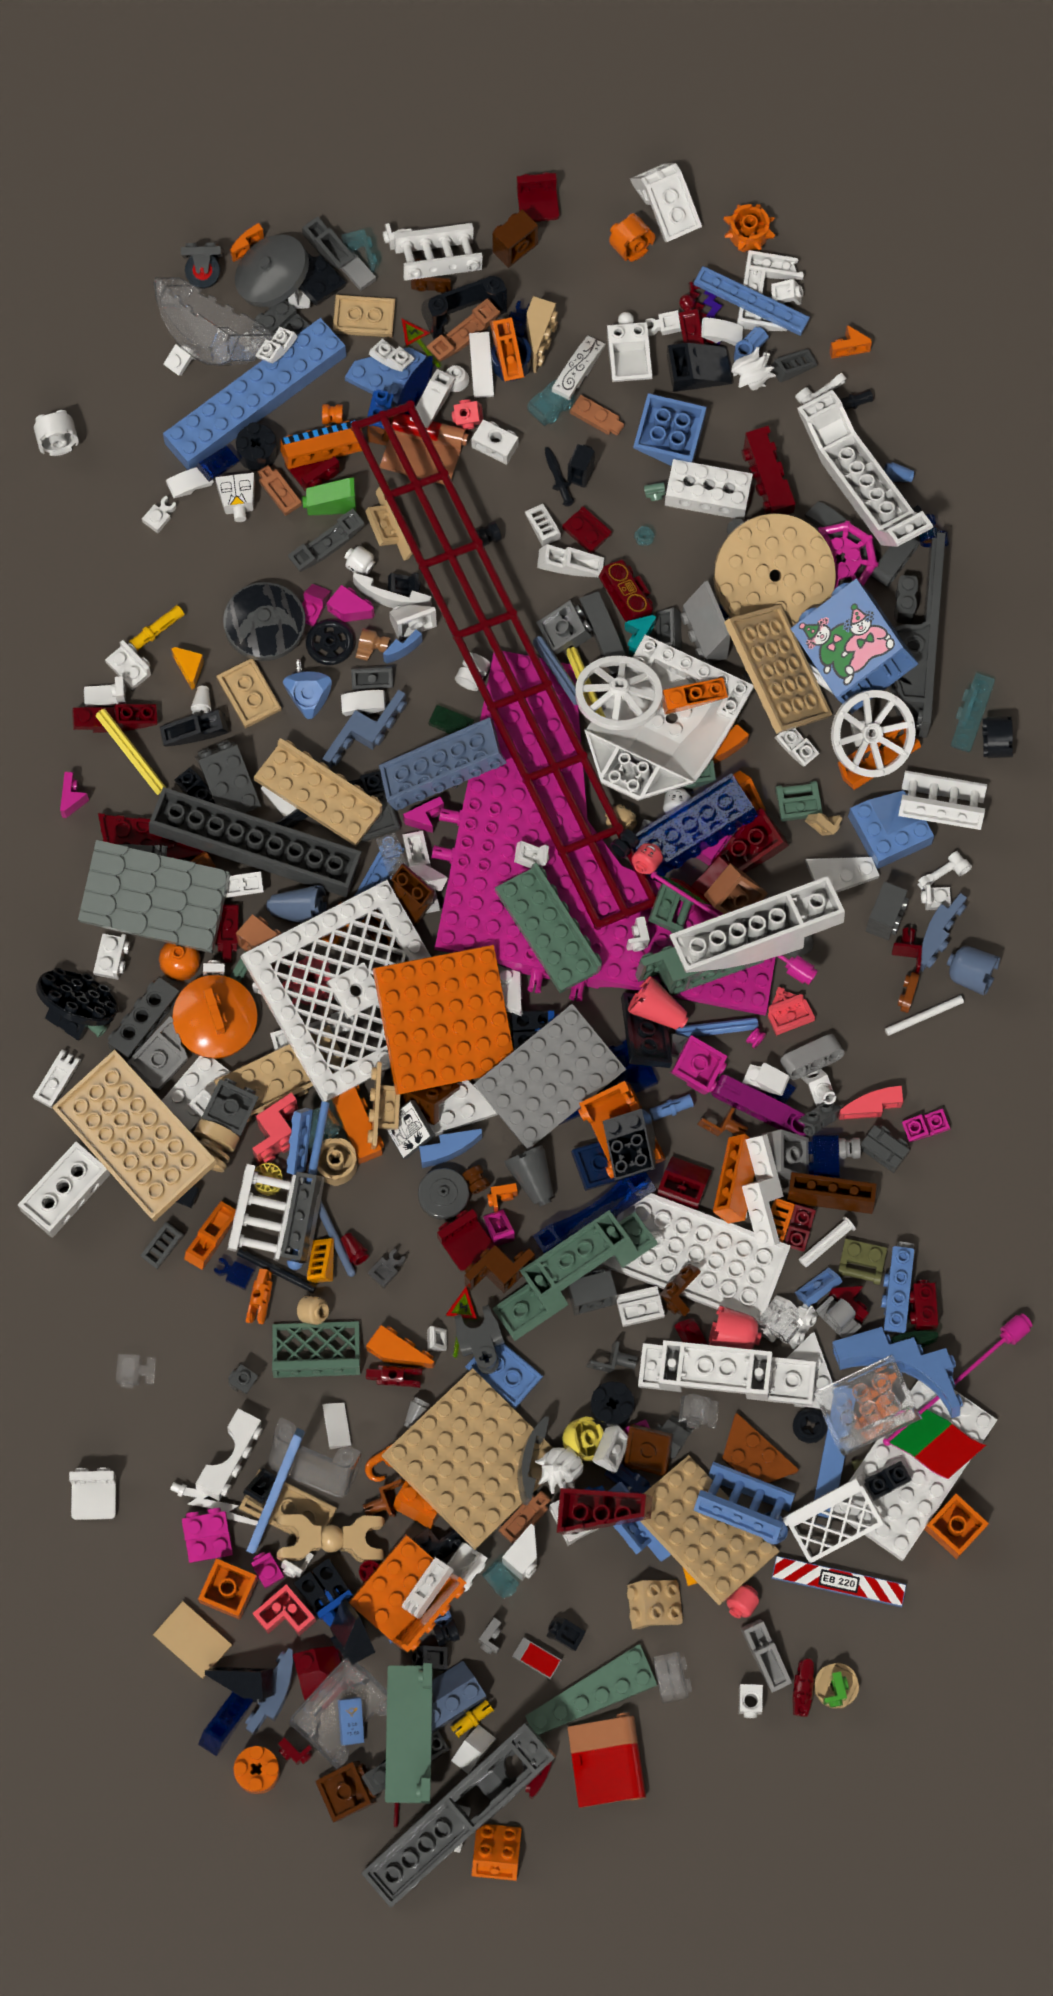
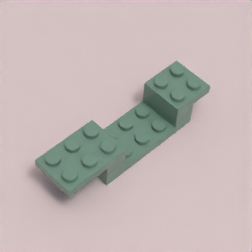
M667 946L661 952L655 954L647 953L642 956L635 975L638 982L645 980L649 976L654 977L658 975L663 988L673 996L764 963V960L726 969L686 973L675 948Z
M608 1210L521 1269L520 1272L527 1285L492 1309L513 1340L516 1341L568 1305L561 1293L563 1289L612 1256L615 1257L623 1268L658 1243L636 1212L618 1222L610 1210Z

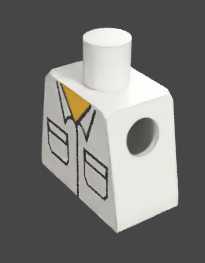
M254 472L215 477L225 514H234L235 522L245 521L246 512L254 510Z

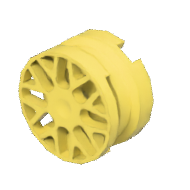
M263 1163L254 1170L259 1175L283 1180L281 1170L273 1163ZM255 1183L254 1185L260 1194L266 1196L275 1195L281 1189L260 1183Z

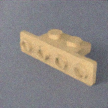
M379 487L376 495L381 506L368 507L365 511L379 546L397 544L403 560H408L412 552Z
M377 1062L376 1067H372L371 1080H375L374 1088L370 1090V1101H373V1109L369 1110V1122H372V1130H368L367 1143H371V1149H376L378 1129L398 1130L400 1094L396 1095L395 1086L381 1085L382 1062Z

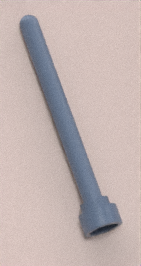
M321 1200L318 1214L329 1237L334 1239L335 1250L347 1275L353 1277L356 1273L355 1269L348 1259L344 1246Z

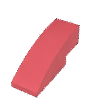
M902 1086L883 1088L855 1099L840 1110L838 1119L881 1117L883 1109L901 1108L903 1104Z

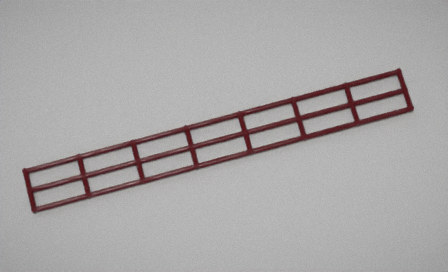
M409 400L405 404L386 411H380L375 415L358 421H353L351 423V430L448 625L453 640H455L487 705V710L490 712L522 777V781L526 785L558 851V855L561 857L585 906L594 929L600 930L602 927L653 907L656 895L646 874L637 872L633 866L632 856L635 853L633 848L627 857L649 900L628 908L596 843L615 834L619 838L620 833L623 831V825L620 824L587 757L588 755L552 686V681L549 679L519 619L517 610H515L485 550L483 541L480 539L451 481L448 471L417 412L414 402ZM407 411L438 470V473L419 480L388 419ZM380 421L411 482L390 490L361 431V428ZM440 480L443 481L472 540L471 543L452 549L422 488ZM415 490L444 550V553L424 560L395 500V497ZM473 550H477L507 611L488 620L456 558ZM449 560L479 623L462 630L458 629L428 567ZM508 620L512 621L542 682L525 690H521L491 629L492 626ZM482 630L514 694L497 701H493L463 640L464 637ZM545 690L577 755L559 762L556 761L526 700L527 697ZM517 701L549 766L528 773L498 711L499 708ZM579 762L582 763L613 826L593 835L561 772V769ZM551 773L554 774L585 837L564 846L533 783L534 780ZM589 846L620 909L619 912L602 919L599 918L568 853Z

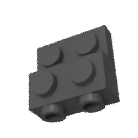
M286 300L269 306V310L265 314L263 312L259 313L254 323L255 331L271 341L279 327L292 331L297 335L310 326Z
M571 600L536 622L555 656L571 645L576 648L592 638L590 631L593 628L587 620H583L582 616L585 615L583 609L579 604L576 606Z
M225 1078L223 1081L219 1079L202 1119L217 1123L241 1136L259 1097L255 1095L256 1091L248 1087H244V1089L236 1087L237 1083L233 1080Z

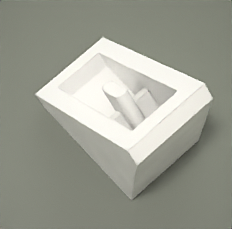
M478 1725L464 1740L451 1761L469 1775L496 1738Z

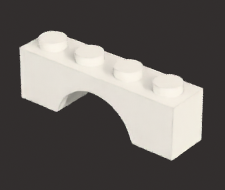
M237 1409L227 1427L228 1434L235 1443L232 1455L221 1464L206 1465L196 1482L197 1490L220 1501L222 1496L226 1497L231 1488L230 1481L233 1477L237 1478L242 1468L240 1464L243 1458L247 1459L253 1448L251 1447L253 1440H258L263 1431L260 1419L240 1409Z

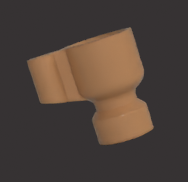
M363 628L355 658L368 661L374 649L384 653L390 645L391 638L386 636L379 637L377 632Z

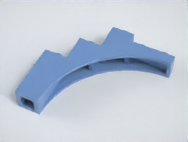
M882 1327L833 1341V1354L840 1370L859 1366H878L906 1373L928 1386L941 1399L951 1418L960 1416V1407H963L960 1395L955 1394V1383L953 1380V1368L956 1367L953 1355H949L946 1348L924 1354L921 1345L916 1344L914 1337L892 1344L889 1334H885Z

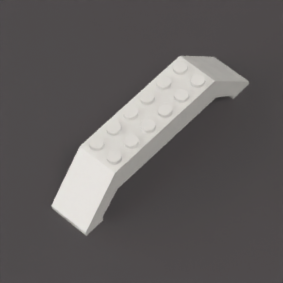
M833 390L797 408L822 465L881 545L898 547L933 528V524L923 511L919 513L913 511L856 434L842 402Z

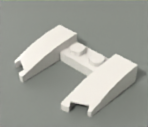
M749 250L743 285L762 294L764 278L803 280L804 274L803 271L797 273L794 264L798 263V258ZM741 307L739 308L737 324L742 325L743 329L753 330L756 326L761 327L765 331H787V329Z

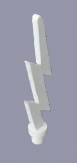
M173 1482L170 1490L178 1493L177 1496L195 1497L187 1505L209 1509L221 1508V1512L226 1511L228 1520L257 1526L258 1521L230 1512L239 1505L205 1499L208 1495L197 1489L188 1488L185 1484L180 1485Z

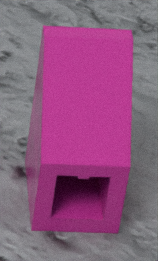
M343 585L338 588L327 602V611L342 622L372 619L375 616L373 604L369 600L361 599L353 589L345 588Z

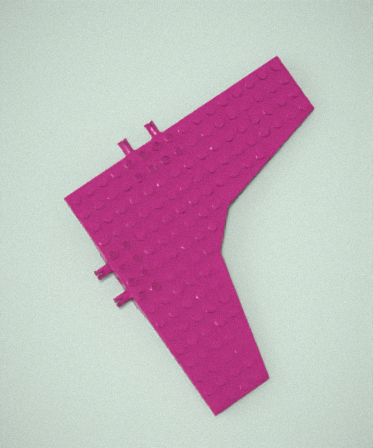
M503 651L521 690L542 683L529 656ZM493 653L487 689L493 701H497L514 694ZM539 658L581 742L578 705L572 703L545 661ZM561 663L576 685V676L571 664ZM546 690L527 697L526 700L556 761L559 762L577 755ZM484 701L480 721L489 717L493 720ZM518 701L499 708L498 711L528 773L549 766ZM494 722L501 754L506 759V764L468 780L463 808L460 812L441 808L439 821L455 823L459 828L455 847L452 849L436 845L433 847L431 858L450 861L451 864L434 950L454 953L494 945L497 964L511 968L521 974L531 975L527 990L533 992L534 985H536L535 993H540L542 979H550V977L496 894L495 887L531 869L514 862L518 842L523 841L536 847L548 845L549 859L546 865L542 866L547 874V880L556 887L559 899L567 904L569 908L568 913L572 919L575 918L577 920L582 935L588 937L591 949L594 953H598L602 960L600 972L571 987L569 999L574 1001L577 993L576 1001H582L584 986L596 989L599 987H614L640 991V985L644 980L638 982L635 974L641 957L647 953L655 954L661 952L667 946L674 947L669 937L672 934L671 931L648 921L653 907L602 927L600 930L594 929L585 906L561 857L558 855V851ZM579 762L561 769V772L593 835L597 832L587 819L584 771L582 763ZM551 773L534 780L533 783L564 846L585 838L554 774ZM603 840L596 842L628 908L649 900L635 871L622 866ZM589 846L568 853L599 918L602 919L619 912L620 909ZM648 878L657 897L662 883ZM680 899L672 918L674 923H676L683 905ZM693 904L690 907L683 928L686 929L716 917ZM710 908L711 910H713V911L716 912L717 914H719V915H724L722 912H720V911L717 910L716 908ZM645 917L650 939L648 947L638 952L628 951L626 945L628 939L633 938L632 926H634L636 918ZM776 957L766 959L764 963L678 993L672 997L765 1016ZM658 975L654 976L653 978L662 985Z

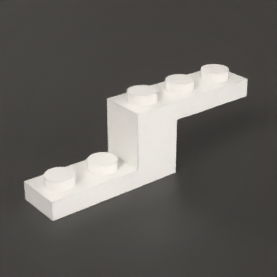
M766 1134L746 1139L756 1181L742 1186L758 1249L780 1244L769 1202L784 1197L768 1135Z

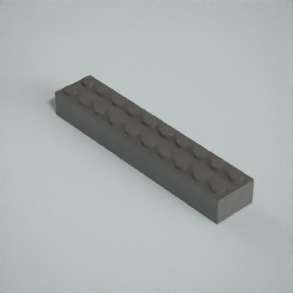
M165 787L161 791L149 822V833L300 883L310 886L321 885L325 891L346 898L361 859V851Z

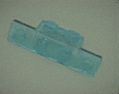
M976 673L970 690L965 689L962 698L965 704L963 708L959 707L955 718L959 722L951 742V747L966 752L971 751L995 682L993 678Z

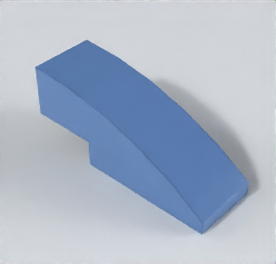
M482 1129L439 1135L440 1143L419 1146L422 1168L447 1162L463 1154L482 1139Z

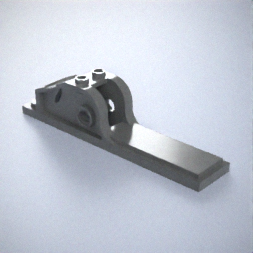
M937 533L936 538H932L929 549L923 623L919 625L905 624L895 628L918 662V665L888 687L890 693L900 698L907 705L912 716L916 718L915 730H919L918 737L927 738L931 724L945 533ZM894 705L897 716H902L899 709Z
M527 1722L524 1723L361 1874L389 1907L392 1908L458 1846L523 1790L556 1758V1755ZM516 1754L522 1760L523 1773L520 1776L510 1778L506 1774L505 1760L508 1756ZM477 1785L491 1802L471 1820L457 1804V1801Z

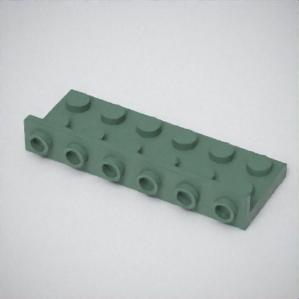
M534 863L530 870L495 887L496 894L559 993L600 972L602 960L599 954L594 953L591 949L588 937L582 935L579 930V923L575 918L572 919L568 913L569 908L564 901L561 902L556 887L549 883L547 874L542 867Z

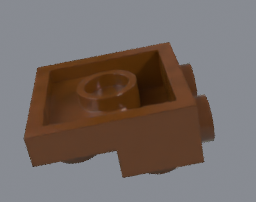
M360 1761L351 1762L315 1781L333 1823L377 1803L376 1797L378 1794L373 1796L362 1778L369 1771L366 1765L361 1764Z

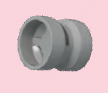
M838 1138V1159H846L847 1157L860 1159V1138H852L851 1140Z

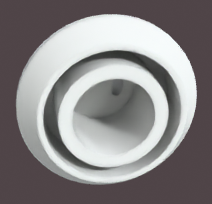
M451 366L445 371V373L455 377L451 392H460L468 386L469 375L462 367Z

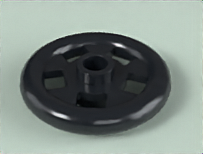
M328 619L316 623L309 630L306 637L307 652L312 659L323 665L342 663L351 655L354 649L355 641L352 631L346 624L338 620ZM333 628L334 632L325 633L324 629ZM343 633L346 640L341 642L338 635ZM315 636H321L319 644L314 643ZM332 639L333 643L328 644L326 641ZM341 647L343 652L336 655L334 651ZM320 649H323L328 653L326 656H322L318 652Z

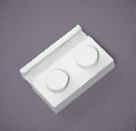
M658 1286L617 1295L616 1301L622 1327L665 1318Z

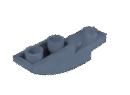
M960 893L949 908L941 904L932 917L922 943L920 966L922 972L926 967L931 968L937 960L936 954L939 951L943 952L948 946L949 933L947 932L955 923L953 919L956 915L961 916L967 908L965 905L967 897Z
M290 1648L286 1652L282 1651L276 1660L278 1665L273 1671L275 1695L266 1698L265 1702H259L258 1705L260 1707L257 1712H252L245 1722L247 1724L246 1730L253 1735L256 1734L267 1717L275 1722L286 1701L294 1669V1652Z

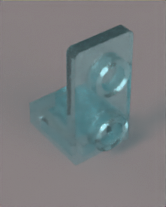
M365 229L342 234V242L348 250L352 249L354 251L364 247L370 271L374 273L375 265H378L375 253H371L372 241L370 236H366Z

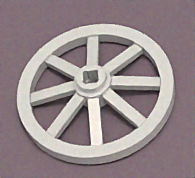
M608 656L595 660L583 669L576 682L575 698L580 711L594 724L611 730H630L646 724L656 715L662 701V685L657 674L640 660L627 656ZM619 666L618 677L613 678L602 668ZM625 667L633 668L642 673L628 680L624 679ZM593 673H596L609 683L584 685ZM648 679L653 686L654 693L631 686ZM608 691L591 706H588L583 692ZM630 694L653 700V703L643 713ZM610 699L614 700L612 719L605 718L595 712ZM625 700L637 717L628 720H618L621 701Z
M865 690L848 698L838 709L831 727L832 746L838 760L851 772L865 777L885 776L902 766L913 749L916 735L914 719L907 705L894 694L882 690ZM878 697L888 700L872 723L870 698ZM862 700L865 724L847 713L855 704ZM895 705L901 712L905 722L881 727L880 724ZM843 719L857 727L860 732L840 739ZM906 728V739L903 748L883 737V733ZM869 730H873V733L869 736ZM862 739L853 761H851L846 756L842 745ZM878 742L899 754L895 760L886 766H883L877 746ZM868 744H870L877 769H864L858 766Z

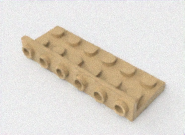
M281 738L278 740V746L254 776L256 782L355 847L382 813V804L377 797L373 795L370 797L364 793L360 786L347 782L343 775L335 774L323 762L318 763L308 752H301L289 740L285 741Z
M329 1025L324 1027V1032L333 1034ZM310 1033L316 1043L318 1035ZM321 1036L319 1045L330 1048L332 1039ZM336 1041L333 1050L341 1052ZM290 1044L213 1080L217 1086L219 1079L224 1081L225 1078H228L237 1083L236 1087L241 1089L248 1087L256 1091L255 1095L259 1098L250 1116L256 1113L260 1114L291 1092L293 1095L296 1094L297 1097L308 1093V1088L313 1086ZM320 1051L326 1061L328 1053ZM332 1055L329 1064L340 1067L342 1057Z

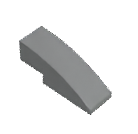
M758 1619L741 1627L743 1636L770 1691L773 1693L791 1684L790 1677L764 1621Z

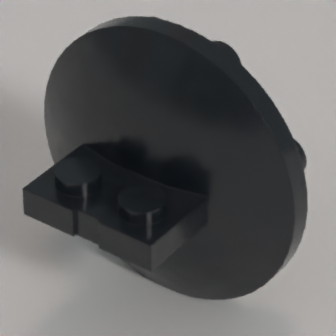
M55 968L42 974L36 984V992L40 1000L49 1008L45 1019L55 1026L62 1028L67 1034L78 1041L83 1038L88 1025L102 1026L109 1024L114 1020L118 1012V1005L110 993V988L96 982L90 974H79ZM94 983L98 988L96 989L91 984Z

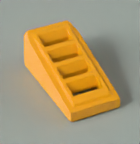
M333 1238L313 1240L307 1271L308 1281L313 1283L333 1281ZM326 1245V1249H320V1246ZM325 1253L324 1257H319V1254Z

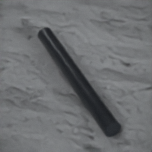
M242 1248L237 1252V1256L263 1269H267L271 1273L311 1293H314L317 1287Z

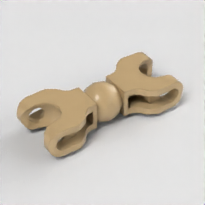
M286 1514L277 1517V1525L280 1528L292 1530L297 1539L294 1546L279 1549L277 1559L280 1561L284 1559L294 1562L301 1561L309 1552L319 1551L320 1549L330 1553L340 1549V1551L350 1553L355 1560L361 1563L368 1560L381 1562L385 1559L384 1551L370 1547L365 1539L367 1531L379 1530L385 1525V1519L381 1516H361L351 1526H343L341 1529L336 1525H325L321 1528V1526L313 1525L307 1517L301 1514Z

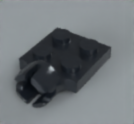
M308 253V271L299 288L317 306L346 286V282L321 255L313 257Z

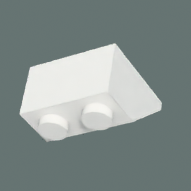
M532 1524L528 1526L502 1557V1564L521 1581L525 1577L530 1579L537 1570L535 1528Z

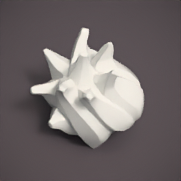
M756 347L752 354L743 356L734 362L731 372L733 376L741 375L739 388L748 385L751 390H757L760 387H766L764 383L767 379L776 377L775 374L770 372L774 367L767 365L770 353L766 354L764 352L762 357L759 358V347Z
M569 1446L566 1449L561 1447L553 1448L541 1459L535 1461L542 1465V1478L538 1484L541 1485L548 1481L551 1494H554L557 1484L560 1488H566L568 1485L571 1489H574L573 1482L583 1472V1463L580 1456Z

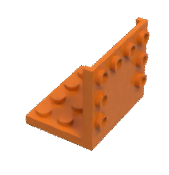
M407 1535L401 1539L350 1599L349 1604L395 1645L409 1652L410 1649L414 1651L421 1643L420 1637L425 1632L428 1634L435 1627L436 1623L434 1621L439 1615L443 1616L451 1607L449 1603L454 1597L458 1599L465 1591L463 1586L466 1582L461 1577L451 1574L420 1619L404 1610L402 1604L434 1560Z

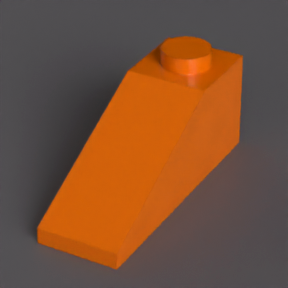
M512 317L490 321L504 381L523 378L524 373Z

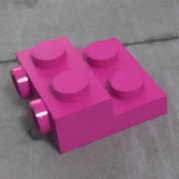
M691 1035L688 1037L670 1073L687 1082V1086L705 1095L712 1092L716 1087L717 1081L715 1079L726 1068L725 1060L727 1056Z
M221 1508L208 1509V1514L199 1515V1511L186 1513V1518L182 1519L189 1563L233 1555L226 1511L221 1512Z

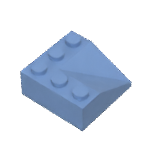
M648 393L633 448L672 466L673 459L693 463L707 407Z
M904 790L873 798L850 808L848 818L869 857H872L876 869L932 845L934 834L927 821L898 816L902 795H907Z

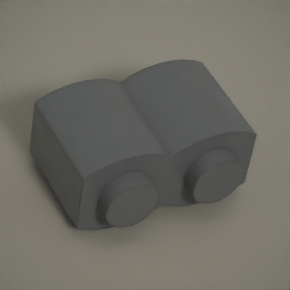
M901 575L895 595L897 602L894 610V618L898 623L911 624L917 607L916 593L918 580L916 576Z

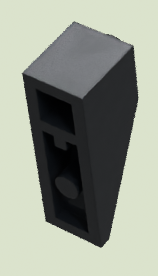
M214 1667L205 1670V1675L244 1699H252L255 1703L265 1702L266 1698L275 1695L273 1668Z

